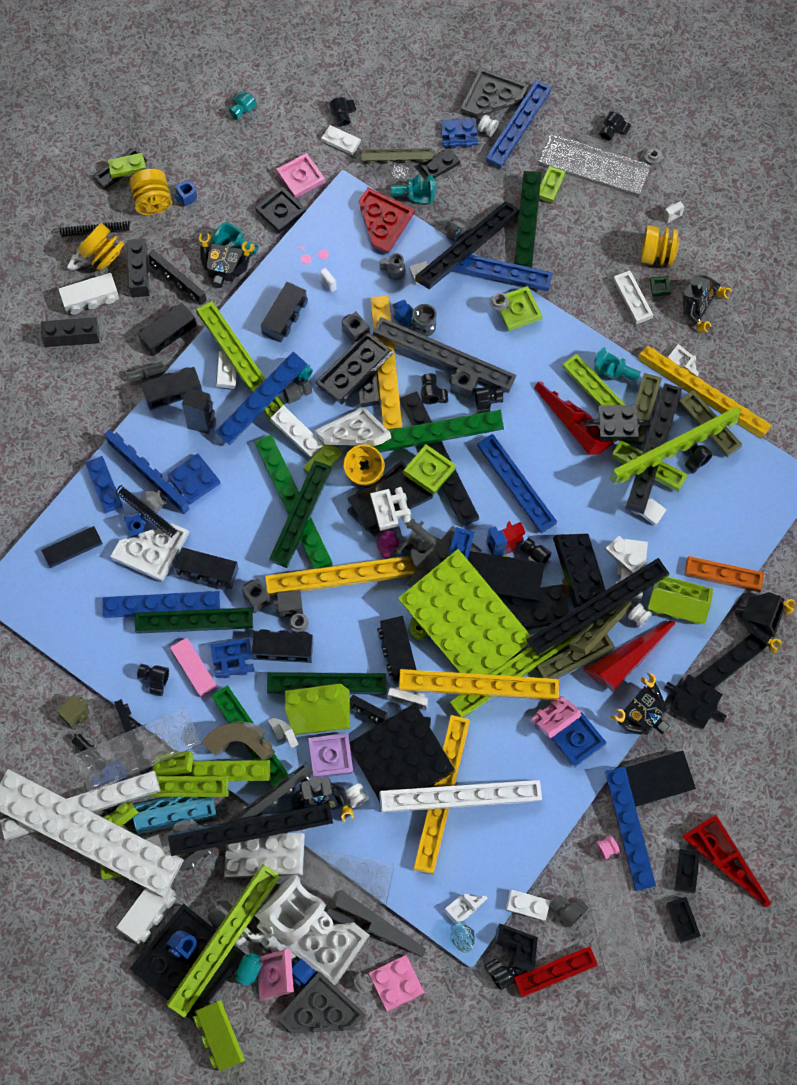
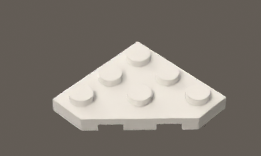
M365 407L315 430L316 436L325 445L358 446L364 444L376 446L391 439L390 432Z
M170 523L177 529V533L172 538L160 529H152L138 534L139 536L119 540L110 557L114 561L163 582L186 541L189 531Z
M354 922L333 925L331 932L324 936H317L310 929L302 938L287 947L316 972L320 971L336 985L370 935Z

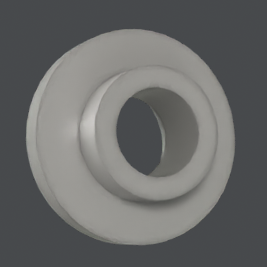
M656 148L648 149L645 152L646 162L651 165L660 163L662 152Z
M496 293L491 297L490 305L494 310L502 311L508 307L509 300L505 294Z
M294 614L289 619V627L296 633L305 631L308 627V619L303 614ZM301 621L302 625L296 626L295 623Z
M359 973L354 979L355 987L360 993H368L372 990L373 982L369 975Z

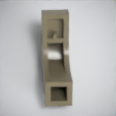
M245 721L231 722L217 727L202 741L215 756L222 754L233 741L247 744L262 760L271 758L275 753L271 743L262 739L266 731L253 723Z

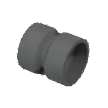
M420 304L413 310V330L427 337L435 332L437 313L433 306Z

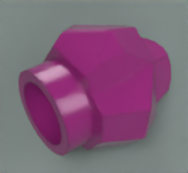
M382 530V534L376 541L377 549L382 558H389L391 552H394L399 547L397 532Z

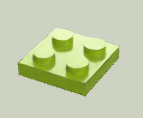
M528 286L505 294L509 304L505 310L499 311L508 332L542 320V314Z
M425 444L404 469L403 474L434 495L453 473L457 465Z

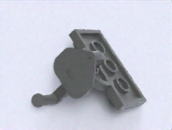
M415 519L409 521L407 529L412 531L395 551L398 554L404 547L410 551L409 558L416 571L405 583L409 589L447 558L455 529L454 526L446 532L442 539H439L436 536H432L422 527L423 521L419 524L415 522ZM472 542L470 551L481 553L482 550Z

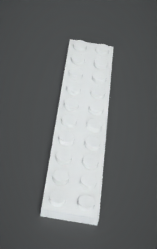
M9 769L0 782V812L165 897L184 861L182 858L176 855L171 856L170 852Z

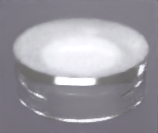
M402 163L394 165L392 168L393 179L398 182L407 180L409 177L408 166Z

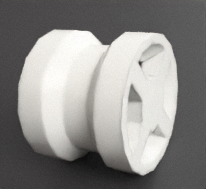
M484 115L478 125V131H484L489 137H492L499 121L496 119L492 120L488 115Z
M639 603L627 618L634 620L636 625L641 628L649 620L652 613L646 611L643 605Z
M360 783L345 791L352 808L362 805L369 799L368 794L363 792V786Z

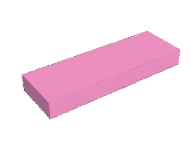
M188 638L170 647L200 697L217 688L216 683Z

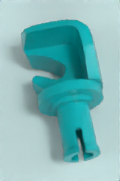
M418 174L413 179H409L407 185H391L392 197L408 196L410 201L418 204H431L437 193L436 181L432 175H428L425 180L421 181L420 174Z
M224 222L215 230L211 243L242 249L243 242L247 240H245V234L242 233V230L228 222ZM247 241V250H249L250 245L254 243ZM254 244L255 249L250 254L256 255L259 248L258 244Z
M605 347L598 351L595 356L594 370L598 374L616 380L623 376L637 382L641 371L626 366V359L622 358L620 361L616 356L607 352Z

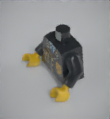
M200 233L199 240L202 242L200 246V260L204 270L208 272V277L213 278L212 285L214 287L221 288L224 280L233 282L235 277H239L247 270L251 257L249 254L255 249L254 244L250 245L249 250L246 248L247 241L243 242L242 249L210 243L208 246V242L211 239L210 234L208 233V239L203 241L202 233Z
M696 275L690 280L688 287L683 293V314L693 324H697L696 329L699 333H707L706 329L711 328V324L708 321L702 322L701 318L716 295V291L718 297L729 298L725 295V292L731 293L732 290L728 287H720L718 282L708 276L700 277Z
M767 592L759 596H751L746 607L737 606L735 616L742 618L746 629L764 644H769L770 652L777 653L778 649L773 644L781 647L782 642L780 639L772 640L771 637H775L783 612L786 614L793 613L795 601L793 599L784 601L785 599L781 595Z
M647 673L649 676L648 682L646 678H641V682L648 685L647 688L644 686L624 711L622 709H614L618 716L611 715L610 719L618 721V724L627 733L648 735L654 728L663 735L670 727V725L662 720L666 712V705L655 683L656 677L651 673Z
M313 777L310 781L302 782L300 790L291 799L292 809L329 802L331 811L342 807L341 815L344 822H346L345 814H350L352 820L354 818L353 809L348 806L349 801L344 788L337 783H332L329 777Z

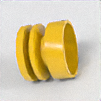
M145 169L135 173L130 178L129 185L136 212L148 216L153 213L164 212L171 206L172 199L163 171Z
M102 222L76 250L84 258L93 254L94 258L91 264L94 265L99 260L101 263L96 268L99 272L114 261L125 244L123 241H120L115 246L113 243L118 238L117 236L108 240L107 236L110 230Z
M647 225L641 263L653 264L655 258L659 257L660 266H663L665 258H668L667 267H672L679 246L678 229L673 228L672 234L669 236V228L666 227L663 235H660L659 226Z
M361 444L347 452L344 458V470L352 482L360 486H370L381 479L385 470V463L382 455L376 448ZM362 462H369V469H364L362 471V466L360 464Z

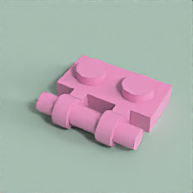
M563 696L559 697L558 700L550 701V705L543 710L539 709L536 715L530 719L550 739L582 716L580 710L569 700L566 701Z

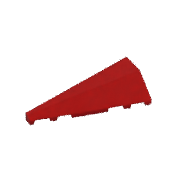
M537 382L534 387L588 455L601 454L616 442L600 441V433L597 427L586 428V420H594L590 414L569 400H561L558 397L559 393L556 391L551 392L544 386L543 382Z
M667 621L586 666L583 671L596 682L600 681L614 692L675 626V622Z
M714 814L682 835L686 841L744 888L751 896L756 898L763 906L768 907L772 904L717 814Z

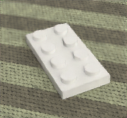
M285 833L226 845L224 877H254L262 864L280 876L303 875L305 834Z

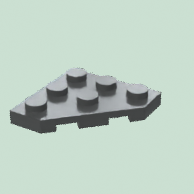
M480 68L460 108V112L478 118L521 103L528 91L529 85Z
M319 971L280 1014L277 1020L291 1033L349 1031L366 1014Z

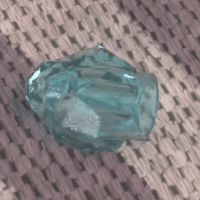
M459 921L450 927V939L458 950L468 953L472 950V946L475 943L474 930L466 925L465 921Z

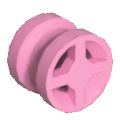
M611 835L606 836V839L603 841L598 840L595 842L604 860L609 859L612 854L620 853L619 847Z

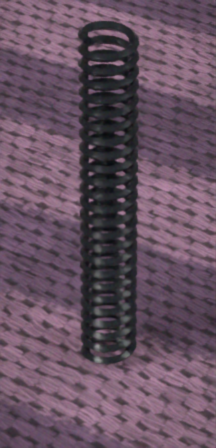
M128 220V225L127 221H125V224L124 221H122V224L121 221L119 223L114 222V228L111 222V227L110 223H108L107 228L111 233L115 231H129L130 221ZM92 224L91 229L90 225H88V229L87 225H85V228L84 225H82V228L81 225L77 226V232L75 226L74 232L72 226L71 231L70 227H68V231L67 227H65V230L64 227H62V230L61 227L59 228L61 237L89 235L94 230Z
M122 485L117 488L116 495L123 498L127 504L136 511H139L143 517L152 522V524H155L162 532L171 538L177 533V529L173 525L168 524L157 512L154 513L148 505L138 500L132 492L127 491Z

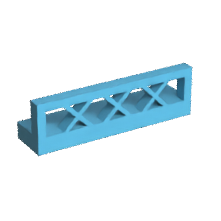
M165 797L134 804L137 811L147 809L133 817L137 835L170 828L183 820L191 819L197 822L217 817L213 797L199 799L200 797Z

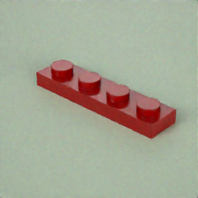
M588 946L535 968L533 972L528 971L513 979L521 998H524L598 967V963L591 947Z

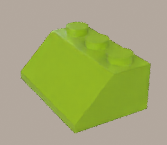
M668 576L653 586L648 609L656 614L664 613L675 619L682 618L689 620L693 624L705 625L711 606L713 589Z
M342 684L285 691V711L294 735L350 729V690Z
M217 1001L196 1010V1016H193L197 1029L201 1027L204 1036H201V1040L205 1049L208 1047L212 1056H209V1060L213 1069L217 1068L218 1071H222L244 1062L245 1059L222 1001Z

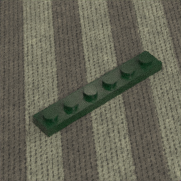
M536 171L523 172L514 264L530 268L533 266L542 176L541 172Z
M316 460L313 461L271 553L269 562L288 568L331 473L332 466Z
M252 607L135 613L136 634L253 628Z
M267 673V694H285V691L342 684L350 690V694L386 695V673Z

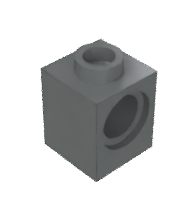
M357 311L346 315L341 321L342 330L353 343L366 331L370 333V326Z
M458 368L456 373H452L449 379L451 384L450 391L471 399L475 388L478 386L479 376ZM465 381L467 384L462 385L459 382Z
M259 579L250 580L242 587L243 595L255 613L271 604L270 595ZM255 591L260 592V595L257 597L251 596Z
M300 590L277 593L278 600H274L275 612L279 611L280 618L291 617L297 613L303 614Z

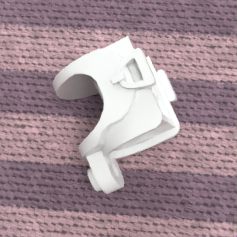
M297 874L281 883L255 914L260 920L257 928L268 939L275 935L285 946H290L298 941L310 929L317 936H324L330 933L333 928L332 919L324 911L326 904L322 899L310 894L301 885V879Z

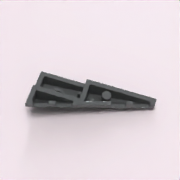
M342 890L335 892L324 909L330 918L337 921L338 924L354 922L373 939L384 943L390 941L398 945L399 949H406L420 957L424 956L426 948Z

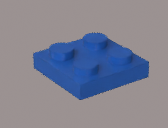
M198 453L167 474L178 491L187 497L189 504H192L221 484L218 477Z
M582 712V716L551 738L574 768L607 743Z

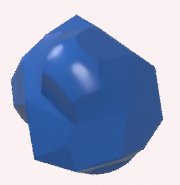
M406 300L394 303L392 305L394 320L403 327H410L413 307L407 304Z

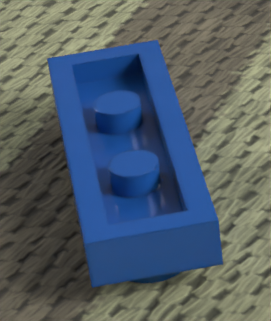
M103 456L85 462L104 512L108 513L123 507L120 497L116 495V487Z

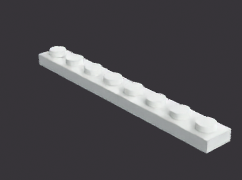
M152 771L67 798V800L95 813L120 805L123 802H129L160 792L161 790L156 772ZM11 817L0 820L5 840L36 831Z
M540 780L380 791L379 793L381 813L542 801Z

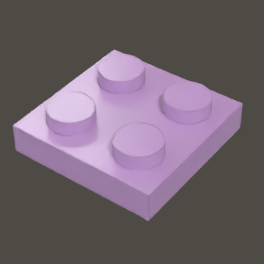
M348 733L308 738L313 777L324 778L353 774Z

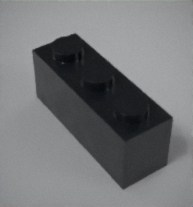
M145 239L127 240L128 278L131 298L150 296Z
M289 282L285 283L261 323L262 334L279 342H282L284 337H288L292 323H296L301 308H305L308 298L305 289Z
M181 302L179 305L173 306L165 315L156 318L149 326L143 327L138 333L139 340L151 355L155 356L197 326L196 318Z
M96 317L41 321V338L44 347L100 343L99 324Z
M186 367L178 372L167 373L162 377L148 379L141 383L149 411L183 400L188 387L202 391L195 367Z
M188 387L182 402L187 428L209 434L211 428L214 429L216 425L215 410H213L210 394Z
M183 547L175 565L178 577L189 580V578L194 579L204 585L208 583L213 584L223 590L226 588L232 589L239 569L237 561Z
M399 616L381 620L380 628H377L379 639L384 641L385 646H382L384 658L388 657L389 664H386L389 676L392 675L393 681H398L400 669L417 670L404 618Z
M267 629L254 631L252 645L253 660L312 663L313 634L305 631H300L298 634L290 633L286 630L270 632Z

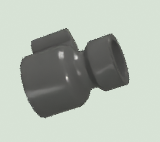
M393 253L389 260L386 258L380 259V269L387 270L388 276L393 280L402 279L406 272L403 256L399 253Z
M304 380L300 384L291 382L282 392L286 402L290 404L300 400L302 395L312 394V388L309 381Z
M561 895L557 896L549 906L555 912H559L560 920L569 928L589 909L580 899L567 904L566 899Z

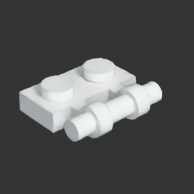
M402 487L396 488V495L392 496L389 489L370 493L380 531L398 527V519L400 518L403 519L404 525H407L411 520V511L407 507V497L403 493ZM398 503L400 510L395 511L393 504Z

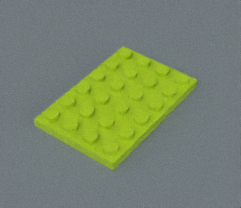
M459 549L398 598L459 673L490 675L528 645L527 639L531 637Z

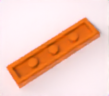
M688 556L684 576L761 592L765 572Z

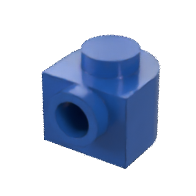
M183 181L175 186L176 194L174 196L179 204L183 203L184 206H187L197 199L196 186L193 182Z
M139 512L124 516L130 537L145 532L143 526L147 524L143 515H139Z
M177 931L166 944L171 947L168 951L176 958L182 956L188 960L196 949L197 941L194 936L184 931Z
M300 959L298 962L295 960L292 963L293 981L298 986L302 984L306 986L317 974L303 959Z

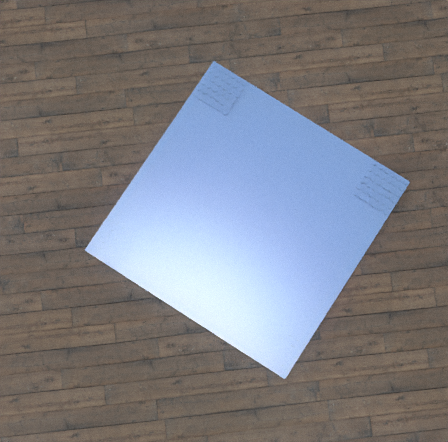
M342 170L219 310L265 379L292 352H295L313 369L312 375L308 379L312 388V394L302 395L300 400L288 404L283 392H281L278 398L282 404L315 436L316 429L362 408L360 405L359 388L341 405L315 383L354 344L342 330L341 321L346 315L357 311L370 326V334L374 336L370 297L389 296L391 321L396 324L398 323L394 320V309L392 307L394 303L406 300L407 304H410L413 309L420 304H429L435 308L437 313L436 330L431 336H428L429 338L517 376L510 392L503 391V403H491L490 411L501 409L504 430L442 441L452 463L457 465L456 471L477 511L479 520L461 527L442 486L433 495V499L410 509V518L415 519V522L418 524L423 521L422 527L432 536H436L439 539H442L452 526L475 532L472 542L482 550L481 553L491 554L486 544L490 528L496 526L497 530L500 531L506 528L509 521L512 525L521 522L526 531L525 535H523L524 541L530 538L535 542L536 546L542 545L552 552L550 559L544 565L541 587L563 584L564 573L553 537L561 534L588 533L606 590L615 585L616 581H619L620 575L616 574L618 562L605 551L606 547L618 536L624 540L648 542L647 564L659 558L668 570L669 577L713 589L711 606L704 625L693 624L689 620L682 618L675 619L668 614L652 612L648 609L653 586L643 592L641 602L631 601L632 608L607 633L615 646L614 650L558 678L559 697L563 696L566 701L569 700L577 707L607 742L604 747L574 768L553 740L542 732L537 724L534 725L530 720L539 709L543 710L550 705L549 702L552 700L495 696L464 717L470 719V724L455 786L540 780L542 801L449 808L434 875L414 870L428 810L381 813L380 801L352 752L353 774L331 776L329 778L332 783L342 786L345 791L360 783L363 786V792L368 794L369 799L365 803L352 808L353 820L350 814H345L346 822H344L341 815L342 807H340V809L331 811L333 824L308 828L304 831L288 832L305 834V847L466 966L472 968L495 938L499 923L504 925L513 913L505 910L509 891L528 892L606 784L605 771L616 769L640 735L627 733L618 724V721L610 719L611 715L618 716L614 709H622L624 711L644 686L647 688L648 685L641 682L642 677L646 678L647 682L649 681L647 673H651L656 677L655 683L665 702L671 693L664 689L666 683L669 681L675 686L678 684L745 591L742 588L684 576L688 556L759 571L797 519V459L736 423L732 427L727 426V428L742 443V447L729 457H726L708 437L705 441L698 443V445L706 446L713 453V456L708 463L700 467L694 474L685 467V463L691 456V453L681 450L674 457L662 460L688 474L679 492L654 480L649 499H653L666 509L657 525L653 526L640 514L635 515L632 511L625 509L626 506L624 504L628 501L636 474L632 475L624 483L618 482L614 485L610 480L613 470L624 465L611 458L613 451L620 441H616L601 454L588 455L534 387L537 382H543L544 386L551 392L556 391L559 393L558 397L561 400L571 401L590 414L594 420H597L598 405L562 368L563 363L575 354H578L625 405H635L644 373L662 377L650 418L652 424L664 383L676 387L680 386L531 289L530 291L542 314V320L508 332L499 311L491 307L490 299L496 293L507 294L525 286L453 270L430 290L421 284L415 285L409 266L425 261L429 265L455 242L413 215L389 254L372 247L359 206V200L367 187H371ZM327 250L329 253L328 258H319V251ZM393 253L401 254L406 267L405 276L400 280L391 279L388 276L387 270L380 269V259L386 258L389 260ZM305 254L310 255L312 258L308 264L301 262V257ZM324 268L336 280L337 290L332 293L320 279V271ZM289 282L306 290L308 302L305 308H301L296 323H292L288 337H284L282 342H279L262 334L261 323L285 283ZM412 316V318H411V321H412L411 326L408 327V329H410V330H413V316ZM205 326L163 375L178 372L186 367H195L202 392L209 393L213 402L214 416L216 418L214 429L211 428L209 434L188 429L182 407L183 400L149 411L144 396L113 433L117 432L124 439L123 442L127 446L130 444L140 458L143 456L149 462V467L153 470L157 469L162 474V479L166 482H171L167 476L168 473L197 453L218 477L221 484L192 504L188 503L190 510L185 514L167 498L166 504L162 506L157 514L164 518L168 524L173 523L189 531V535L182 546L183 548L237 561L239 569L232 589L226 588L223 590L213 584L208 583L204 585L194 579L189 578V580L178 577L175 565L179 553L163 582L112 560L110 556L119 540L139 536L137 534L130 537L124 516L139 511H136L123 498H120L123 507L105 513L85 464L0 561V621L114 706V702L122 699L124 704L128 703L132 713L128 715L175 751L192 752L194 754L193 761L254 760L240 741H233L222 754L216 756L202 743L203 739L212 730L229 723L211 697V695L228 685L253 723L266 731L263 736L264 739L271 743L272 749L275 751L274 754L287 773L290 774L305 762L312 769L308 738L348 733L349 742L379 724L371 722L364 714L358 715L354 713L350 707V729L295 735L298 745L291 748L285 738L277 741L274 731L268 720L276 718L290 726L285 711V694H267L268 672L386 673V695L350 694V698L352 695H355L388 713L389 719L408 706L388 701L390 687H399V680L393 681L392 675H388L386 664H389L388 657L384 658L382 646L385 645L383 639H379L377 628H380L381 620L399 616L404 618L417 670L459 672L434 642L425 639L416 640L410 635L412 616L398 600L409 589L405 583L410 577L301 592L303 615L307 617L309 623L305 632L313 634L312 663L249 659L245 660V664H253L254 672H248L247 675L242 676L241 674L230 675L229 678H215L214 670L222 669L221 664L213 665L210 644L249 638L252 652L254 631L267 629L270 632L286 630L290 633H296L289 627V619L291 617L280 618L279 611L275 612L274 600H278L277 595L270 596V605L256 613L253 611L252 629L136 634L135 617L103 618V597L219 591L220 609L251 608L242 592V587H244L246 582L259 579L267 591L265 579L267 575L313 569L301 541H299L288 568L269 562L288 514L254 441L272 434L299 492L307 477L303 467L311 459L280 429H275L264 411L230 446L216 434L215 431L251 395V392L237 372L234 389L216 387L218 353L222 350ZM394 344L399 401L401 397L416 391L421 399V388L424 386L422 385L421 377L424 374L432 373L436 375L437 383L435 385L448 391L447 403H423L432 422L477 414L475 392L472 398L468 399L450 391L451 384L449 379L452 373H456L455 370ZM605 347L607 352L616 356L620 361L622 358L626 359V366L641 371L637 382L623 376L616 380L598 374L594 370V359L597 352ZM296 378L292 381L293 383H296V384H300V383H301V381H299V380L296 379ZM465 381L459 382L462 385L467 384ZM478 381L477 388L487 387L490 390L495 389L493 386ZM682 388L679 400L689 394V392ZM381 401L379 405L365 407L383 425ZM400 403L402 428L412 426ZM677 404L666 443L698 427L679 404ZM708 405V407H709L717 416H719V415L722 414V413H720L719 411H717L716 409H714V408H712L711 406ZM650 427L647 428L643 445L631 443L628 441L624 442L643 451ZM491 434L496 437L557 520L556 525L543 533L538 531L477 447L479 441ZM106 441L88 460L103 456L116 490L122 485L127 491L132 492L138 500L142 493L146 491H158ZM334 445L342 451V456L332 466L331 473L311 515L332 560L333 565L328 567L383 560L385 558H382L376 544L377 539L382 534V530L374 537L347 513V509L351 507L348 497L370 487L360 486L352 482L345 473L344 458L347 452L354 446ZM422 445L381 452L380 454L385 463L382 477L400 460L408 466L423 448ZM362 462L360 464L362 466V471L364 469H369V462ZM145 518L147 524L143 526L145 532L159 529ZM401 518L398 519V527L385 529L397 532L399 545L412 531L407 529V525H404V521ZM95 526L103 543L102 545L57 566L49 567L41 550ZM524 541L516 545L515 551L506 554L511 558L527 560L530 556L520 550ZM404 547L398 554L395 551L391 552L387 559L409 556L410 551ZM255 591L251 596L257 597L260 595V592ZM566 597L570 613L575 609L571 597ZM639 603L643 605L646 611L652 613L649 620L641 628L636 625L634 620L627 618ZM297 621V622L295 623V625H296V626H301V625H302V622H301V621ZM667 621L675 622V626L614 692L600 681L596 682L583 671L586 666ZM420 626L416 627L418 631L423 630ZM546 627L527 629V631L533 636ZM185 638H188L217 685V688L201 697L170 649L171 646ZM529 644L526 645L522 650H520L516 655H514L510 660H512L517 655L530 647ZM570 646L566 647L565 649L557 653L555 656L570 649ZM239 661L227 663L228 668L239 666ZM140 664L149 665L150 668L155 665L169 668V678L164 686L162 697L149 693V679H137ZM537 668L524 676L542 678ZM407 691V692L414 694L416 691ZM418 692L428 698L427 710L420 711L424 717H431L430 728L443 748L451 715L458 716L450 705V701L460 694ZM311 773V777L307 781L313 778V773ZM228 781L229 791L248 805L272 788L269 781ZM301 782L294 786L295 789L290 794H284L278 798L279 801L273 807L265 808L262 811V815L292 810L291 799L300 790ZM464 894L476 897L486 896L488 899L458 927L444 913L447 906L458 897H463Z

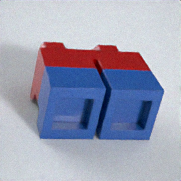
M509 521L506 528L500 531L497 530L496 526L490 528L486 544L492 555L504 556V554L515 551L516 545L524 541L523 535H525L526 531L521 522L512 525Z

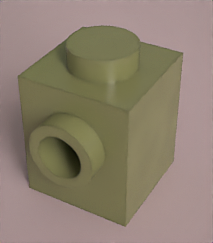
M74 694L56 710L58 715L72 729L78 723H84L90 713L87 708L89 704L82 697L78 699Z

